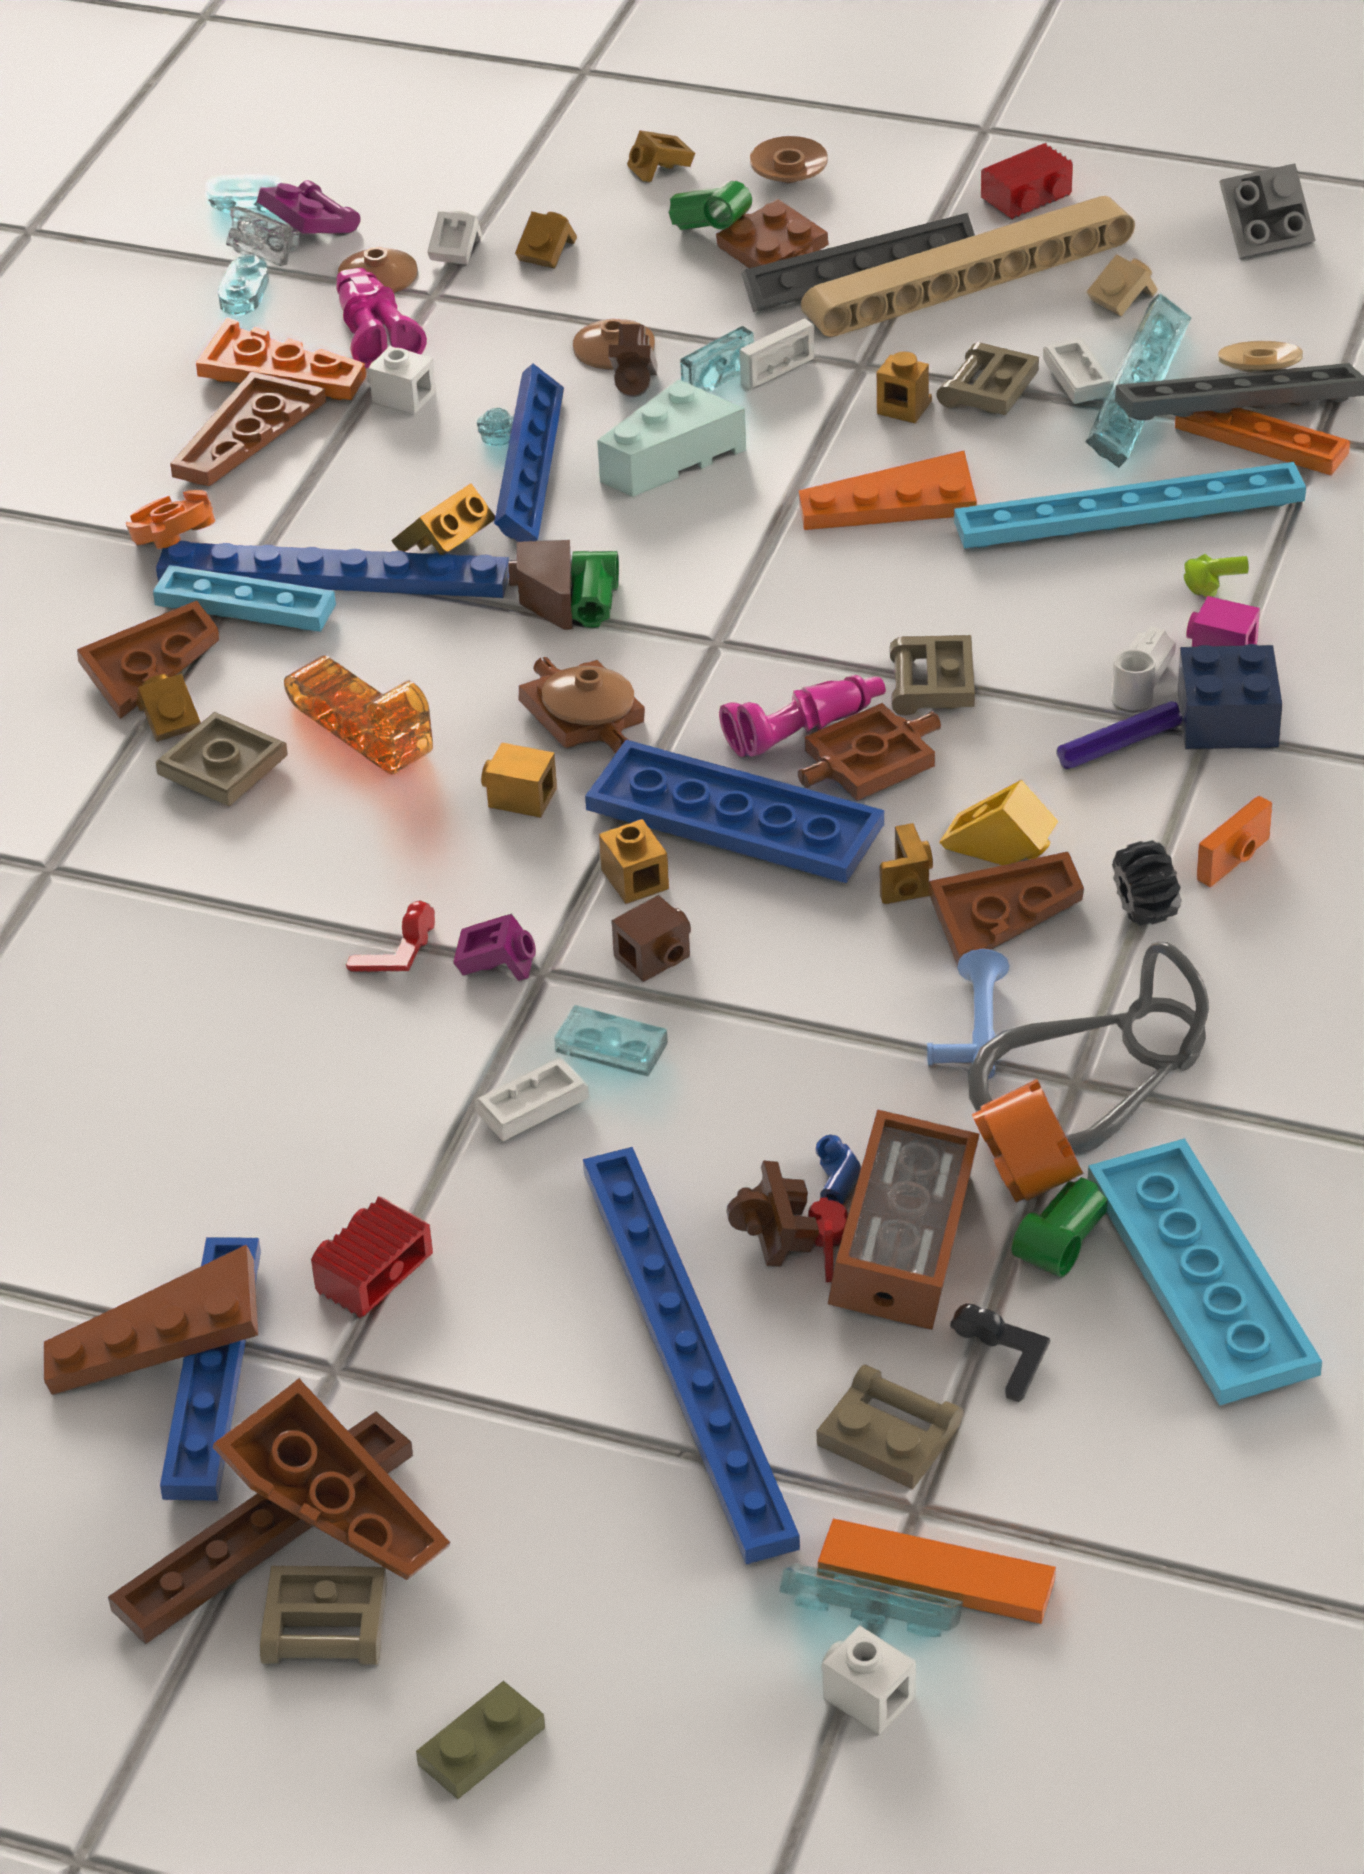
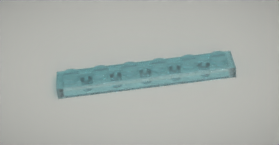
M1161 293L1149 303L1085 441L1099 456L1108 459L1118 468L1129 458L1145 421L1131 418L1116 403V385L1164 380L1192 318Z

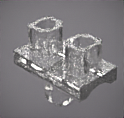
M239 205L230 207L232 226L226 239V245L234 248L238 254L243 256L252 255L277 266L287 265L289 253L296 251L298 248L300 232L288 224Z

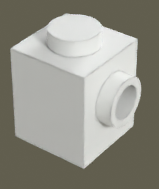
M389 346L368 368L367 380L370 384L373 403L416 414L436 393L433 358L409 352L403 348Z
M860 1625L843 1642H835L828 1649L822 1660L823 1699L878 1735L916 1697V1661Z

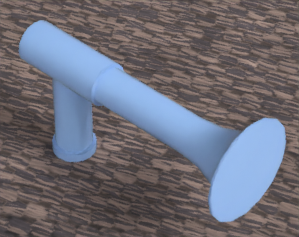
M978 949L964 954L959 959L957 965L959 974L973 983L974 1030L972 1032V1044L927 1043L928 1065L939 1063H973L980 1047L995 1037L993 1030L994 983L1002 979L1008 973L1010 967L1008 959L1003 954L994 950ZM995 1063L988 1076V1079L992 1078L995 1075Z

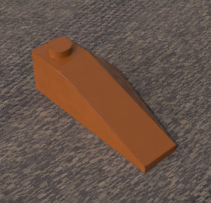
M300 1378L213 1444V1449L251 1490L405 1580L415 1575L447 1549L451 1543Z

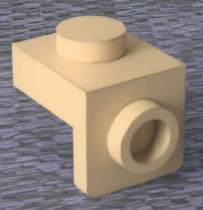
M1116 254L1087 290V294L1092 301L1122 316L1141 291L1153 297L1158 289L1150 277L1153 273L1147 265L1135 258L1130 262Z

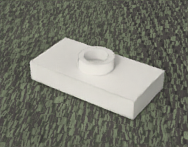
M803 318L741 348V384L751 390L813 360L814 324Z
M1082 338L1043 347V360L1074 404L1113 396V381Z
M558 1057L475 1099V1111L504 1142L589 1098V1089L581 1077L561 1057Z

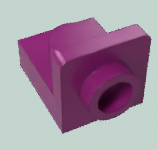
M511 913L462 928L453 964L464 976L481 970H490L505 963L515 978L521 981L529 978L532 961L536 954V946L532 935L527 930H523Z

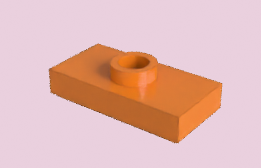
M1261 796L1255 797L1199 843L1198 881L1212 887L1239 863L1248 861L1256 849L1269 840L1272 802Z

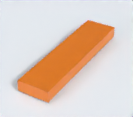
M1233 408L1228 413L1200 411L1194 412L1193 415L1188 417H1175L1176 429L1281 461L1294 462L1295 465L1331 476L1347 457L1350 449V441L1243 408Z
M834 1518L832 1519L817 1562L818 1575L1039 1624L1043 1622L1056 1576V1567Z

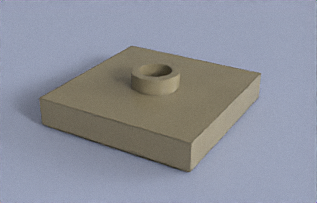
M214 711L155 763L158 775L222 804L231 806L288 756L286 742Z

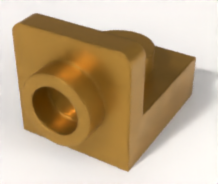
M639 130L635 144L630 150L627 166L641 180L651 182L658 165L669 169L674 168V165L691 167L696 153L678 136Z

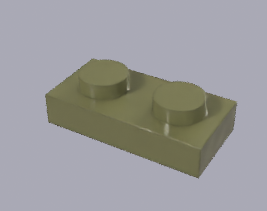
M503 1680L416 1750L418 1766L456 1799H459L545 1729L544 1714Z

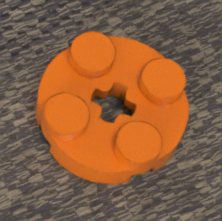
M203 490L183 492L185 500L172 502L170 496H166L136 510L130 515L132 522L126 521V527L132 541L136 545L154 542L157 549H162L178 543L181 540L179 535L190 529L200 530L212 525L215 522V517L207 492Z

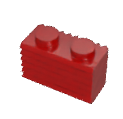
M1043 143L981 170V198L1013 220L1016 215L1019 217L1021 213L1032 212L1034 208L1038 209L1040 205L1045 206L1047 202L1051 203L1053 199L1057 201L1059 198L1063 199L1066 194L1069 196L1072 192L1073 163L1071 159L1067 160L1066 156L1063 157L1061 152L1057 153L1056 149L1053 150L1051 146H1047V143Z
M378 1196L376 1202L370 1203L368 1209L361 1208L353 1215L347 1228H342L340 1234H335L333 1240L327 1239L323 1241L315 1250L311 1258L316 1291L319 1295L324 1294L327 1299L331 1298L335 1304L339 1303L343 1309L347 1308L351 1314L356 1313L359 1318L364 1317L433 1254L430 1224L387 1199Z

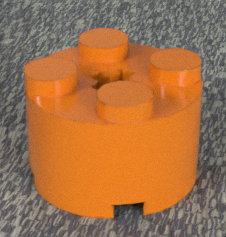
M1038 1079L980 1106L981 1110L972 1114L980 1134L994 1156L993 1161L1016 1203L1023 1199L1027 1202L1084 1174Z

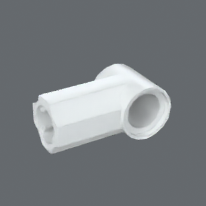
M1150 626L1147 631L1138 633L1128 650L1119 652L1115 656L1111 699L1117 707L1124 710L1137 711L1148 708L1152 704L1154 686L1175 655L1176 642L1170 639L1165 629Z

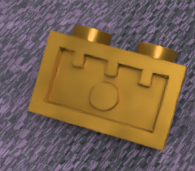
M470 483L419 517L391 541L399 551L406 552L415 545L422 551L432 544L440 555H445L493 522L495 515L472 483Z

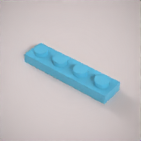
M173 565L168 566L153 590L156 606L177 609L197 600L207 614L319 632L323 629L336 606L335 592L332 590Z

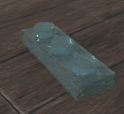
M798 1563L783 1570L779 1591L796 1596L794 1604L803 1608L828 1611L829 1604L851 1609L850 1617L873 1624H884L885 1617L907 1622V1631L928 1637H941L942 1630L950 1631L959 1625L963 1601Z

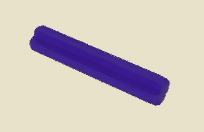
M1170 701L1058 746L1056 754L1060 765L1064 769L1074 768L1180 725L1183 721V716L1179 705L1174 701Z

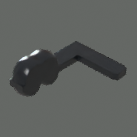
M970 1303L960 1305L950 1323V1327L957 1334L964 1338L976 1336L988 1346L1000 1344L1022 1352L1005 1388L1006 1398L1020 1402L1024 1399L1050 1344V1338L1007 1324L999 1314L990 1309L981 1308Z

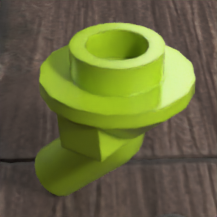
M1204 553L1196 559H1189L1185 562L1184 568L1186 573L1183 577L1186 585L1194 594L1214 597L1220 587L1219 576L1248 574L1247 556L1212 559Z

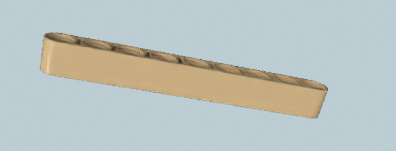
M1099 196L818 284L804 294L801 301V309L825 336L834 337L1118 247L1131 238L1134 233L1135 222L1112 198Z

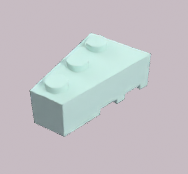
M678 379L597 440L600 482L634 497L678 479V471L697 463L701 469L712 465V457L729 450L735 455L746 451L745 408Z

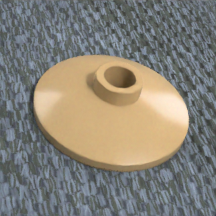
M1277 341L1241 342L1228 345L1218 352L1219 362L1244 372L1286 369L1303 359L1301 348L1293 344Z

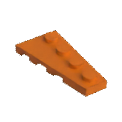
M230 318L225 319L196 361L198 377L211 378L220 382L241 383L250 372H256L325 388V396L336 400H352L366 378L365 363L323 349L310 352L304 350L302 342L288 338L283 343L271 339L269 331L254 327L251 331L241 329L239 321Z
M964 450L799 490V507L804 530L954 517V509L977 506Z

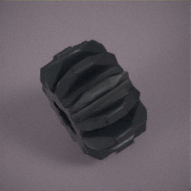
M1154 840L1144 843L1142 841L1127 845V848L1116 851L1112 863L1115 873L1113 879L1116 883L1117 894L1122 902V908L1127 911L1128 918L1141 926L1148 923L1152 925L1166 921L1168 917L1177 915L1182 902L1179 894L1181 887L1177 880V871L1174 870L1172 865V858L1166 853L1165 847L1160 842L1156 843Z

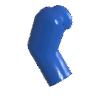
M829 1134L822 1137L815 1147V1152L820 1157V1165L829 1177L820 1192V1197H828V1200L837 1201L843 1205L858 1181L861 1165L847 1144H842L840 1137Z

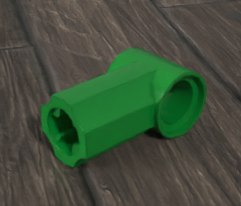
M729 181L719 188L673 195L670 198L668 213L672 225L678 226L680 230L707 226L724 230L749 211L753 202L752 195L743 183Z
M573 551L571 564L573 589L571 603L572 618L581 622L583 627H600L604 620L610 619L613 591L618 590V551Z
M1082 1177L1075 1182L1068 1181L1040 1215L1032 1212L1022 1220L1012 1241V1255L1060 1278L1065 1277L1079 1256L1082 1241L1107 1212L1108 1199L1102 1195L1097 1184Z

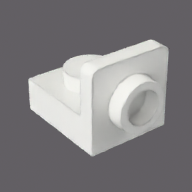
M461 210L453 212L438 211L427 250L429 259L468 265L474 242H481L483 235L477 216Z

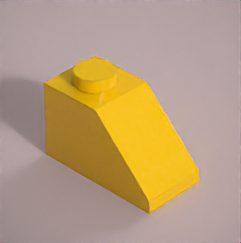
M1019 780L959 812L939 843L950 851L999 865L1019 862L1025 858L1028 860L1038 858L1043 854L1051 843L1048 837L1058 823V820L1022 780Z

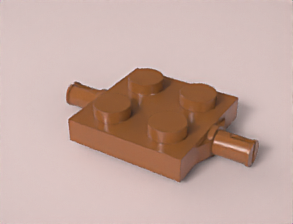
M779 199L766 204L763 208L752 214L745 213L729 228L716 233L717 246L748 268L812 253L829 245L827 231Z
M543 657V660L539 658L533 666L534 672L540 676L539 679L519 685L518 700L565 749L583 742L600 740L605 742L616 754L625 740H629L621 731L644 722L645 707L635 697L633 706L626 715L605 724L580 725L554 716L543 704L542 688L550 676L561 670L548 657ZM598 660L579 665L605 668Z
M880 703L805 736V751L817 763L799 769V781L802 786L804 785L805 788H809L825 779H833L856 801L935 767V751L921 737L940 730V719L934 711H931L913 721L906 720L895 715L887 706Z

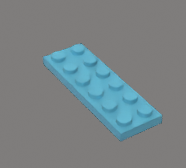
M1185 1138L1088 1165L1087 1180L1097 1184L1099 1191L1108 1199L1106 1213L1219 1406L1321 1376L1322 1360Z

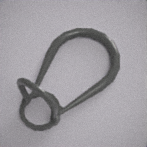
M1168 942L1151 944L1143 958L1139 998L1130 1005L1128 1012L1116 1015L1031 1023L1002 1031L980 1047L968 1071L969 1100L977 1112L981 1110L980 1106L992 1101L989 1094L988 1076L995 1061L1011 1049L1117 1024L1122 1030V1042L1129 1054L1142 1064L1153 1067L1157 1071L1090 1128L1066 1136L1074 1154L1098 1148L1121 1129L1171 1070L1180 1068L1182 1071L1191 1068L1199 1058L1206 1040L1205 1024L1209 1013V999L1203 979L1190 960L1174 945ZM1158 953L1169 958L1188 980L1194 994L1196 1011L1186 1004L1171 998H1152L1154 970ZM1151 1012H1167L1180 1017L1189 1024L1190 1029L1183 1039L1177 1055H1160L1147 1050L1138 1043L1132 1033L1133 1022Z

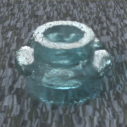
M502 408L487 410L484 415L478 418L476 423L482 441L491 446L508 444L514 416H509V413Z

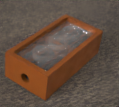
M877 1109L836 1258L828 1305L933 1330L980 1136L979 1133Z

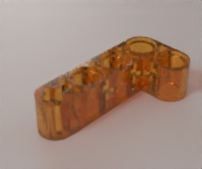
M326 655L316 658L284 678L285 692L298 710L391 775L398 773L433 750L428 701L422 690L410 680L404 681L382 694Z

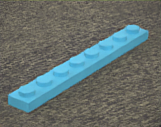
M1288 462L954 509V524L964 549L973 547L984 548L1001 543L1027 542L1044 537L1070 536L1080 532L1102 529L1112 530L1123 526L1145 523L1155 524L1166 520L1188 517L1198 518L1203 515L1241 512L1245 509L1267 506H1284L1289 503L1305 501L1306 485L1295 463Z

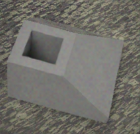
M1296 163L1219 181L1239 259L1316 241Z

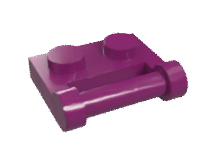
M311 180L303 181L298 187L287 183H278L277 187H260L257 203L302 234L351 233L358 228L361 222L360 214L348 206L343 207L322 193L321 187Z

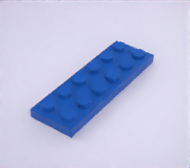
M625 740L585 795L587 811L630 823L643 819L651 829L843 883L848 882L884 826V810L630 740Z

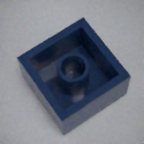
M1201 645L1198 647H1180L1178 698L1180 712L1183 716L1182 729L1185 749L1279 747L1282 698L1273 645Z

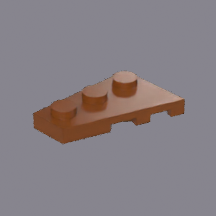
M196 600L77 649L78 662L121 719L137 706L136 698L139 686H142L147 679L156 675L167 674L168 677L177 675L219 641L218 627Z
M1067 851L929 881L928 894L958 965L959 959L964 954L978 949L991 950L1082 901L1084 886Z

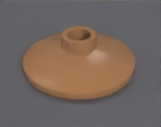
M781 136L768 139L758 144L750 154L751 168L758 175L784 183H794L814 177L822 172L828 163L827 151L820 143L799 136Z
M372 247L354 253L347 257L338 268V274L345 270L364 268L367 272L373 273L384 286L391 288L393 293L411 285L418 273L417 263L411 255L401 250Z
M615 318L591 323L575 335L573 339L574 354L581 362L591 367L614 370L608 358L609 345H618L619 324L641 323ZM645 326V335L649 336V345H651L652 350L654 351V335L651 332V330Z
M576 666L558 671L546 680L542 688V701L550 713L564 721L580 725H599L620 719L630 711L634 703V689L625 677L615 671L597 666Z

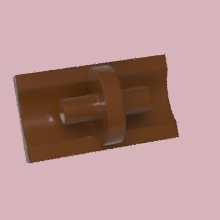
M619 324L618 345H609L608 358L615 371V385L620 393L632 398L639 397L647 391L651 382L650 375H657L658 368L652 347L649 345V336L645 335L646 328L642 324Z
M763 1160L760 1167L763 1177L759 1185L754 1189L748 1187L741 1188L737 1192V1196L727 1205L726 1213L729 1223L733 1228L747 1231L751 1236L758 1235L766 1266L781 1267L788 1251L810 1253L819 1235V1229L815 1217L794 1216L802 1215L807 1204L808 1191L805 1181L783 1178L777 1161Z

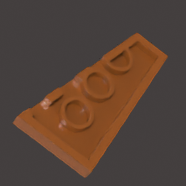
M250 372L170 463L172 477L194 484L212 485L326 403L325 388Z
M244 1245L44 1341V1382L52 1395L258 1336L254 1258L248 1246Z

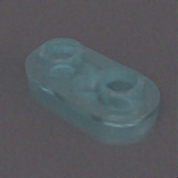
M271 175L218 176L206 184L207 202L211 207L221 212H231L234 210L270 212L257 203L260 187H277L278 183L283 182L278 177Z
M242 255L228 266L218 289L219 305L223 312L230 315H244L258 308L269 283L268 266L264 260L254 255Z

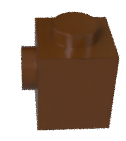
M659 895L611 920L614 957L642 982L670 967L676 966L684 959L690 957V922L682 910L672 907Z

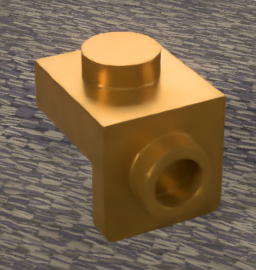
M531 211L515 254L519 261L555 269L565 243L575 244L577 235L565 216L556 212L542 214Z
M182 673L172 677H168L167 674L156 675L147 679L142 686L138 687L136 704L139 711L144 710L156 742L191 732L201 723Z
M914 823L895 826V860L882 862L879 866L880 898L883 904L929 896V869L933 868L932 851L927 840H920Z

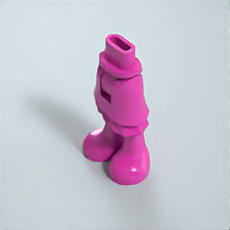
M364 268L341 271L337 275L336 289L343 310V319L354 334L350 345L351 355L354 360L365 363V368H369L371 363L387 349V334L383 326L384 324L387 328L391 347L403 348L420 355L424 352L427 345L425 331L416 321L397 310L398 306L391 288L384 286L373 273L367 272Z
M852 675L844 680L826 681L802 687L801 690H793L792 702L781 710L767 716L757 703L747 702L740 704L730 702L724 704L719 709V720L725 739L734 752L740 757L747 755L755 757L768 751L772 746L791 736L802 727L806 733L813 727L821 730L832 721L857 714L869 706L872 698L885 694L886 688L881 677L863 679L858 675Z

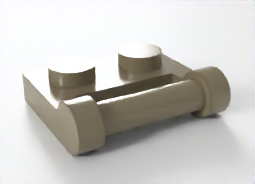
M974 343L966 352L964 363L952 379L944 381L937 390V399L939 403L947 408H954L958 404L982 409L988 413L1007 415L1039 371V357L985 343ZM978 370H983L973 385H970L969 382Z
M971 635L902 636L895 638L890 643V659L895 664V689L891 695V705L895 713L906 716L915 713L918 708L954 709L958 707H975ZM916 659H926L927 685H914L913 662Z
M864 1364L857 1371L849 1390L816 1430L817 1445L910 1489H914L957 1432L963 1418V1408L948 1401L941 1405L882 1378L881 1371ZM872 1398H875L932 1425L925 1431L870 1406L868 1403Z
M271 1566L260 1637L261 1663L280 1664L281 1658L359 1659L360 1665H378L380 1661L381 1629L387 1588L386 1568L359 1566ZM284 1626L360 1627V1635H283Z

